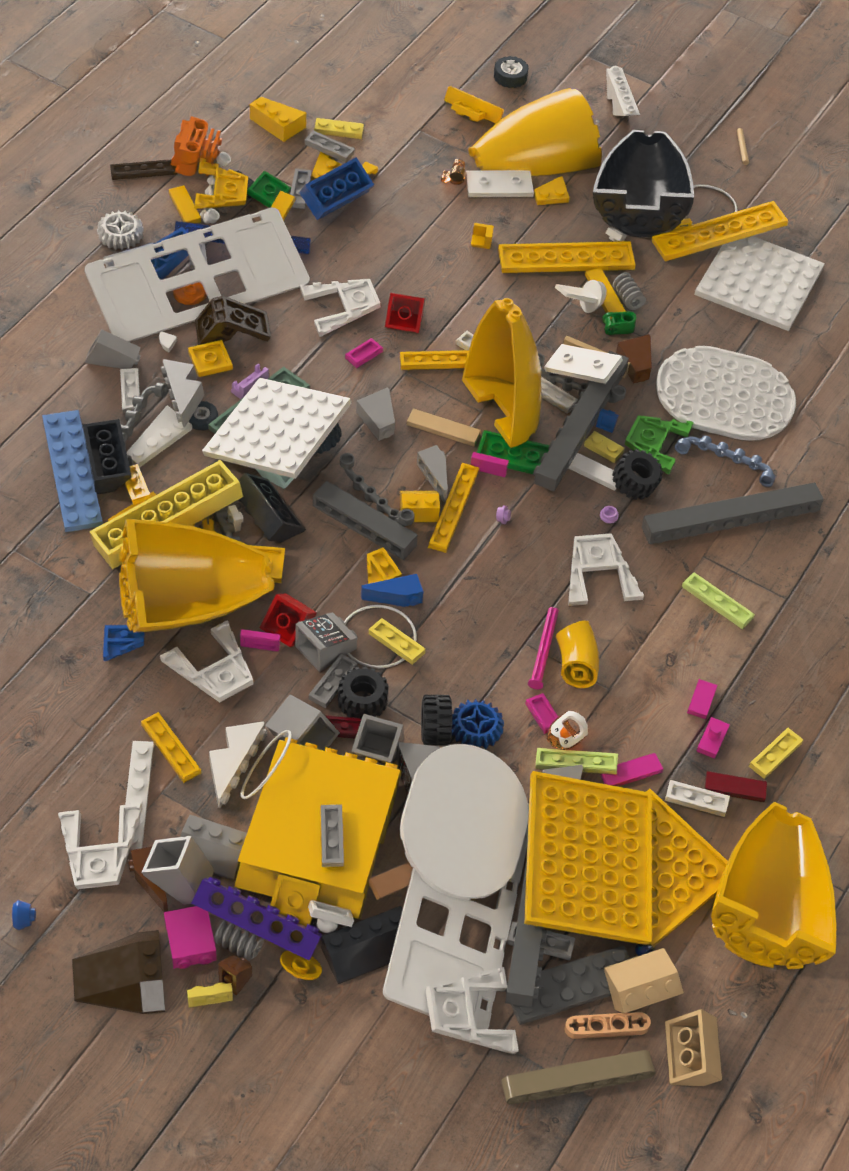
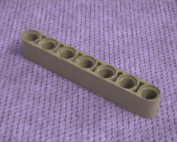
M641 1050L513 1074L504 1077L501 1083L506 1103L518 1104L644 1080L654 1076L656 1072L650 1052L648 1050Z

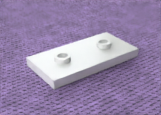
M466 171L468 197H533L534 191L530 171Z
M561 344L544 368L546 372L606 384L623 359L619 355Z

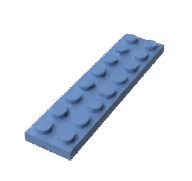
M79 410L42 415L65 532L101 526L103 521L97 493L94 489Z

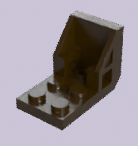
M225 296L212 298L195 319L198 345L219 340L223 342L231 340L237 331L267 342L271 338L266 311Z

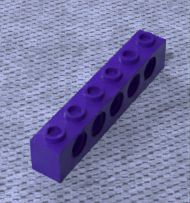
M216 878L202 879L191 904L307 960L311 959L322 936L317 927L311 924L304 926L299 923L300 920L292 915L288 914L286 917L279 914L280 910L271 905L265 907L259 904L260 900L249 895L246 898L240 895V890L232 886L226 888L220 885L221 881ZM215 892L223 894V903L218 904L214 901L213 896ZM234 902L243 904L244 910L242 913H237L233 910ZM253 912H261L263 914V921L260 923L255 922L252 918ZM273 921H280L283 924L281 932L273 930ZM292 931H300L303 939L301 941H294L291 936Z

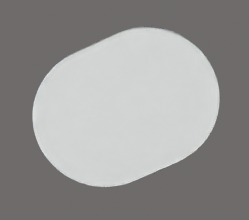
M695 346V348H684L674 352L671 357L662 363L656 379V390L659 400L675 419L681 423L692 421L694 422L692 428L747 441L762 440L780 433L790 423L796 407L794 390L782 372H778L770 363L759 358L716 347Z
M454 744L442 747L431 753L415 772L401 818L400 836L406 851L405 855L411 867L416 869L426 884L452 898L470 900L485 898L494 894L510 880L518 864L529 815L524 789L515 773L505 762L493 753L480 747Z

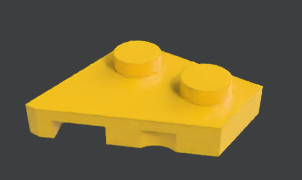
M563 176L534 189L537 205L569 203L570 197Z
M384 547L367 554L368 584L402 577L401 571Z

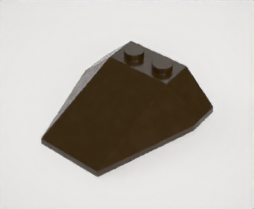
M159 930L136 932L72 959L75 1002L139 1014L165 1012Z

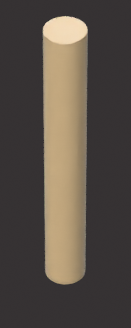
M739 128L737 129L742 162L744 165H748L749 159L743 129Z

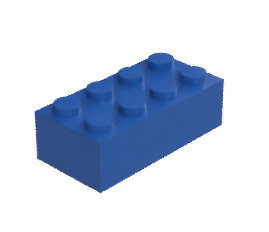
M356 157L305 184L299 194L315 218L319 220L365 195L375 184Z

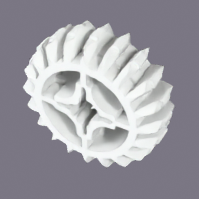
M118 210L117 213H114L112 211L111 214L101 217V220L98 222L97 234L103 245H107L108 248L114 247L115 250L117 248H121V250L123 248L129 249L130 246L135 247L136 243H140V239L143 236V226L141 219H138L137 215H133L132 212L127 213L126 210L124 212Z

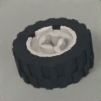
M505 56L498 59L494 67L495 81L503 87H521L527 82L528 64L515 56Z

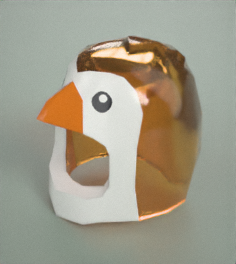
M566 711L549 726L547 742L552 747L560 750H569L577 746L588 735V725L585 718L573 711ZM568 719L577 722L580 727V733H577L571 727Z

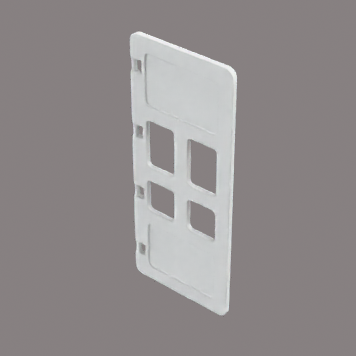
M273 207L215 224L205 229L166 239L156 244L117 254L107 259L88 263L84 270L111 334L128 342L194 322L207 306V304L175 313L166 296V292L200 282L209 301H211L212 298L221 296L214 277L237 271L246 291L229 296L228 298L244 304H250L300 288L299 284L302 283L306 286L310 280L279 210ZM260 216L261 221L253 223L252 218ZM211 231L213 235L205 238L203 233ZM216 239H223L231 259L208 265L199 245ZM163 247L164 251L155 253L154 248ZM186 250L195 270L160 280L151 260L177 251ZM113 262L114 266L105 268V263Z
M528 824L517 867L509 880L513 882L512 891L506 889L507 883L500 889L495 910L471 899H456L436 891L421 879L422 876L413 867L383 987V995L386 999L429 1016L425 990L428 986L462 979L469 975H478L489 970H498L502 967L518 884L520 883L528 846ZM422 898L449 909L444 936L417 926L416 922ZM465 915L491 926L486 953L460 943L459 938ZM495 939L501 941L499 950L493 948ZM469 990L476 1029H488L496 991ZM482 999L488 1001L486 1011L480 1009Z

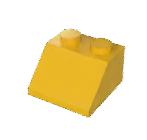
M400 491L401 511L403 509L412 510L414 512V522H438L440 513L439 493L437 491Z

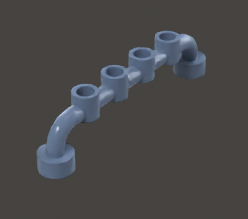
M705 435L701 439L693 436L681 438L675 445V450L680 454L688 453L691 444H695L701 450L705 451L708 449L715 452L719 457L726 456L732 458L734 463H745L752 470L760 469L764 472L761 474L759 482L765 487H771L775 481L772 469L767 464L762 463V458L759 455H753L752 458L745 456L743 449L738 448L734 452L728 450L729 446L725 442H720L718 445L711 443L712 439L709 436Z

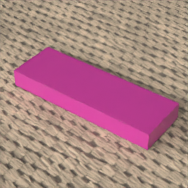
M652 753L618 764L617 775L599 774L604 784L618 787L662 773L663 767L656 754Z

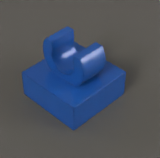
M602 409L596 427L613 433L619 415L615 414L616 412Z

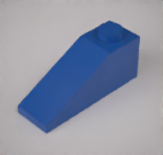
M417 574L361 585L362 600L402 607L423 603L424 591Z

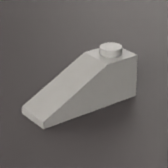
M435 445L417 453V465L434 490L439 493L441 500L445 502L448 492L446 455L444 451H441Z

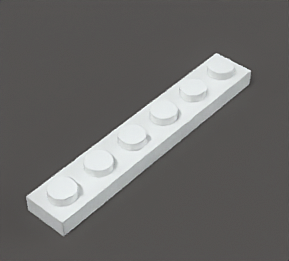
M133 741L125 805L141 803L142 812L129 853H131V850L143 848L154 743L148 741Z

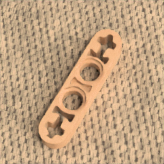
M643 1012L572 1016L566 1021L565 1033L572 1039L643 1035L648 1032L651 1020ZM615 1020H620L624 1023L625 1027L619 1030L612 1023ZM637 1020H641V1023L644 1024L643 1027L636 1024ZM595 1021L600 1022L603 1029L595 1031L591 1027V1023ZM585 1022L587 1023V1026H586L587 1031H585V1027H584V1023H585ZM572 1024H576L579 1027L578 1031H574Z

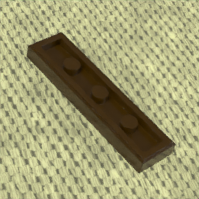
M171 159L110 164L112 180L178 174L175 173L176 166L171 165Z

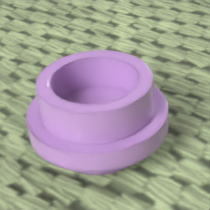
M503 505L498 507L496 519L497 522L506 524L510 520L511 511L508 510L507 506Z
M606 506L601 510L600 518L605 523H614L618 520L619 514L615 507Z

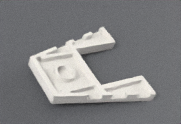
M370 279L348 280V283L331 281L332 284L322 285L321 282H317L308 286H304V283L299 284L304 300L338 292L346 311L314 320L319 337L381 307Z
M612 534L574 537L568 606L586 605L588 603L582 572L612 569L618 570L624 601L643 600L644 594L637 586L638 583L629 571L627 562L621 556L622 552Z
M228 620L213 627L211 634L229 656L198 672L178 647L160 655V659L164 664L219 703L253 685V678L243 659L242 652L237 645Z
M141 803L120 805L118 843L79 847L80 811L58 813L76 889L119 885L142 812Z
M504 967L428 986L425 990L432 1032L506 1053L516 1054L519 1050L515 1030L476 1029L469 991H505L507 989V981Z

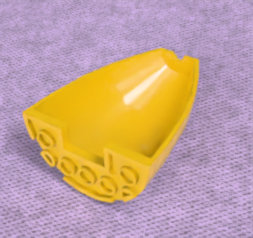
M571 88L546 95L516 109L502 118L468 149L469 155L475 159V163L481 171L524 170L530 171L531 176L553 175L601 166L602 150L598 145L597 138L600 135L598 126L593 123L592 116L594 114L591 107L576 89L572 90Z
M504 298L503 300L494 301L479 322L469 348L462 381L478 403L494 399L506 417L496 419L494 426L510 448L529 440V437L538 428L542 400L541 366L534 338L521 309L513 303L512 299Z
M126 519L122 532V537L124 538L123 546H120L119 560L123 564L121 565V573H119V585L124 618H128L127 627L130 631L148 632L200 624L238 610L274 590V580L269 577V573L272 571V564L268 560V554L222 534L194 526L161 521Z
M773 802L743 833L730 855L718 886L711 914L712 928L716 937L721 938L725 942V947L735 955L765 967L774 968V965H783L787 969L804 968L805 964L815 963V965L825 962L836 953L834 889L821 841L811 818L797 812L790 814L787 812V807Z

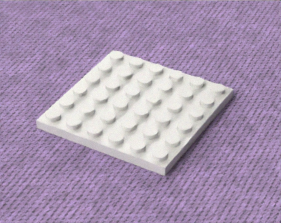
M750 236L721 246L696 288L694 295L789 331L823 270L825 263Z
M259 378L202 451L204 456L296 479L352 403L350 398Z

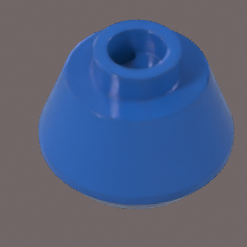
M17 900L13 903L12 907L13 927L17 930H22L31 926L32 921H36V909L32 908L29 903Z

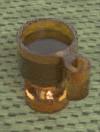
M461 159L454 160L450 171L442 172L441 182L450 181L454 185L462 184L466 175L465 162Z

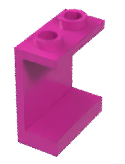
M194 906L164 912V922L171 949L173 969H185L195 964L205 965L217 960L208 911Z

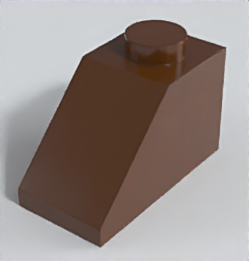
M236 955L220 961L218 964L219 983H231L232 992L237 996L252 977L251 963L247 959L239 958Z

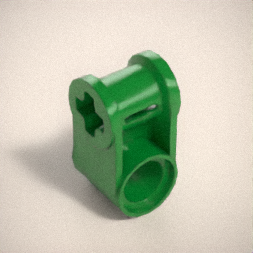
M631 311L608 312L604 314L602 321L605 324V333L607 335L633 333L636 325V314Z

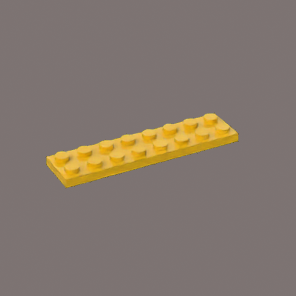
M771 201L653 236L652 243L666 262L787 226L788 219L776 203Z
M631 241L498 245L502 273L588 271L602 268L603 271L635 270L636 266Z

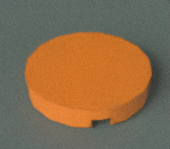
M200 282L173 290L174 298L184 305L199 304L207 296Z

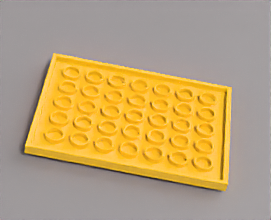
M532 771L530 775L524 924L643 945L651 944L652 793Z

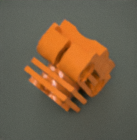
M192 116L190 121L182 120L181 132L176 136L174 143L175 154L171 159V165L176 166L175 173L193 176L197 171L200 158L206 159V162L212 165L215 164L214 160H216L220 153L218 145L221 146L222 138H220L221 131H217L216 137L213 140L215 129L211 128L207 139L208 123L205 120Z

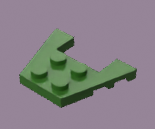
M638 415L625 440V445L633 451L638 449L640 452L644 450L647 454L651 453L653 458L658 459L657 463L661 464V470L670 475L676 459L659 452L669 432L688 437L694 422L687 421V423L677 422L676 419L663 421L657 417Z

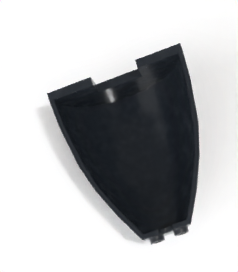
M632 130L610 151L601 165L593 188L595 208L610 227L613 226L626 235L653 237L667 230H673L681 224L686 215L688 216L694 201L692 175L684 154L666 132L654 131L653 134L647 135L643 130Z

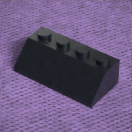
M120 420L82 424L95 492L97 495L115 492L132 477Z
M244 473L238 480L243 497L238 499V501L245 506V511L253 517L254 523L262 529L263 535L267 540L281 543L306 530L268 479Z
M401 906L354 923L352 927L346 926L321 936V949L338 984L389 965L403 911Z

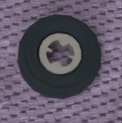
M201 401L189 420L192 428L201 431L209 430L208 424L218 417L217 408L212 403Z

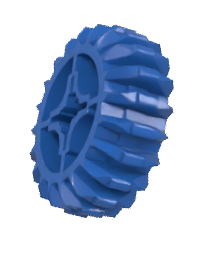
M476 699L471 703L467 700L466 704L460 703L459 708L454 709L452 714V736H455L456 742L462 741L461 744L476 747L483 746L487 749L488 745L494 746L495 741H499L503 734L504 720L502 719V713H498V707L492 708V703L485 704L484 700L480 703Z

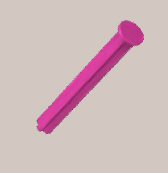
M550 607L548 609L532 678L528 680V686L532 689L539 690L544 685L542 678L558 617V608Z

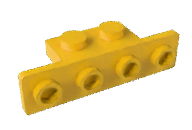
M448 86L444 101L452 104L451 109L455 110L456 114L466 115L475 122L486 119L496 124L501 120L504 109L455 87Z

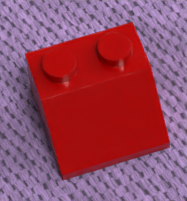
M390 293L385 327L419 333L426 298Z
M286 593L276 594L259 628L266 633L279 634L280 641L291 648L296 643V624L315 618L317 612Z

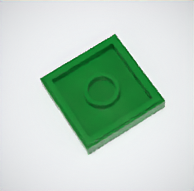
M264 170L247 189V194L268 208H271L279 192L283 191L289 194L291 187Z

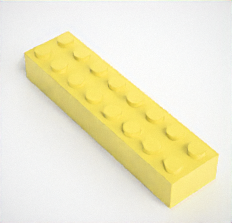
M219 460L90 531L94 547L109 566L114 569L123 564V562H120L119 557L120 546H123L124 538L122 537V532L126 519L161 521L192 526L242 498L240 482L224 463Z

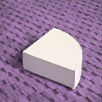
M161 331L159 341L165 351H171L177 342V336Z

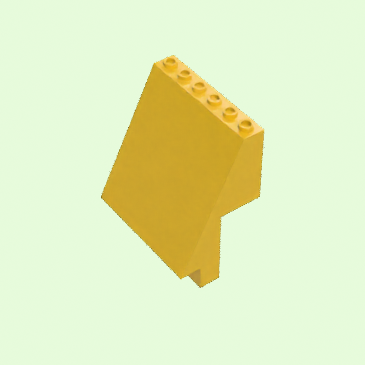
M287 737L285 741L279 740L268 774L279 760L286 746ZM291 739L282 761L262 788L238 858V862L241 863L234 887L273 897L279 873L321 884L318 902L351 910L353 918L361 919L369 888L368 880L372 876L379 844H384L402 771L397 769L398 765L386 762L385 766L377 764L378 760L366 757L365 761L357 759L358 755L346 752L345 756L337 754L338 750L326 747L325 751L317 749L318 745L306 742L305 746L297 744L298 740ZM321 805H342L344 866L322 867Z

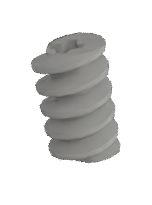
M624 272L615 278L613 287L628 310H636L645 304L646 298L630 273Z
M223 920L216 931L215 944L219 945L222 943L223 948H229V951L232 953L237 951V956H244L248 961L254 959L263 946L264 938L257 942V935L253 934L251 937H248L249 931L246 930L242 934L241 927L238 926L234 929L235 924L230 923L226 925L227 921Z

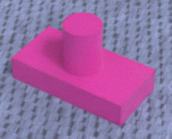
M711 717L696 751L715 759L730 724Z

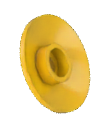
M288 950L284 951L280 957L283 968L296 978L314 980L319 978L322 973V967L314 957L307 960Z

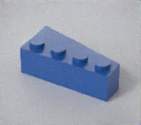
M181 227L156 243L188 232ZM162 246L154 248L155 253L164 251ZM181 250L152 259L151 262L158 278L163 280L189 255L188 252Z

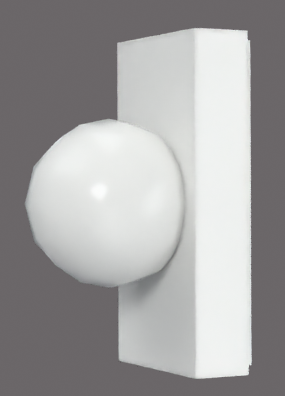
M310 900L308 905L310 916L318 918L317 927L321 932L331 933L336 930L338 924L352 927L354 918L351 910Z

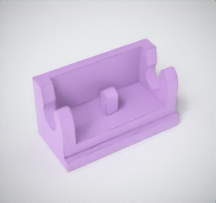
M257 364L255 372L239 384L237 381L232 383L231 393L242 399L259 378H269V369L264 367L261 371L260 364Z

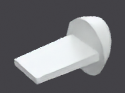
M596 280L586 282L583 288L559 284L555 286L564 296L580 300V305L586 313H591L598 309L606 298L607 289L604 283Z

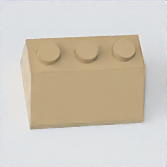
M664 948L604 967L614 1008L621 1013H627L684 993L678 971Z
M700 1009L665 1021L670 1084L706 1086L721 1081L722 1073L717 1018Z

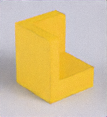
M474 223L471 247L490 249L494 226Z

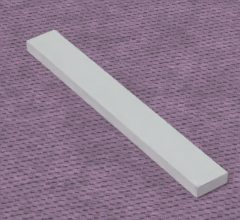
M466 331L456 340V345L464 350H469L474 335ZM541 377L542 398L568 414L573 405L578 403V399Z

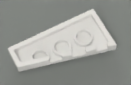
M167 405L127 451V455L132 457V464H138L140 468L190 432L192 424L188 422L183 427L182 422L178 423L175 411Z

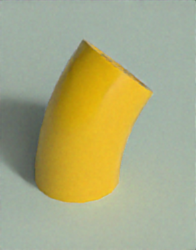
M584 620L573 623L556 634L562 657L561 676L567 684L576 688L593 686L597 681L599 671V652L595 635L589 621Z

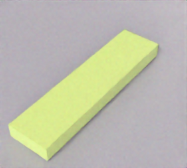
M695 572L682 584L685 590L741 629H744L755 616L754 613Z
M537 748L535 769H553L582 765V772L617 775L618 754Z

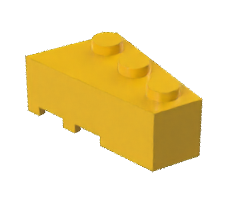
M260 97L250 103V119L282 142L287 141L306 128L307 113L264 97Z

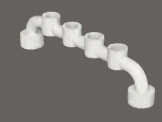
M221 152L216 158V164H219L218 167L220 168L222 166L225 167L231 162V157L226 152ZM210 175L207 179L209 186L206 188L205 194L213 196L215 176ZM204 208L200 213L205 224H214L220 218L219 213L212 208Z

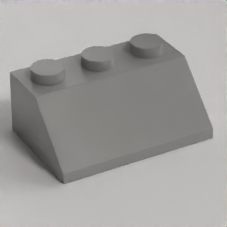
M189 815L180 837L192 836L213 867V874L234 881L241 863L238 862V858L247 833Z

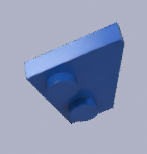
M105 625L103 661H108L144 646L145 632L130 631L127 625Z

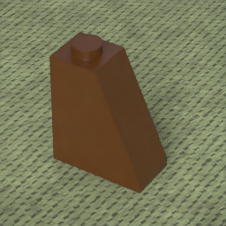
M648 334L618 342L616 353L629 358L628 362L630 364L627 374L633 384L649 380L652 369L651 336Z

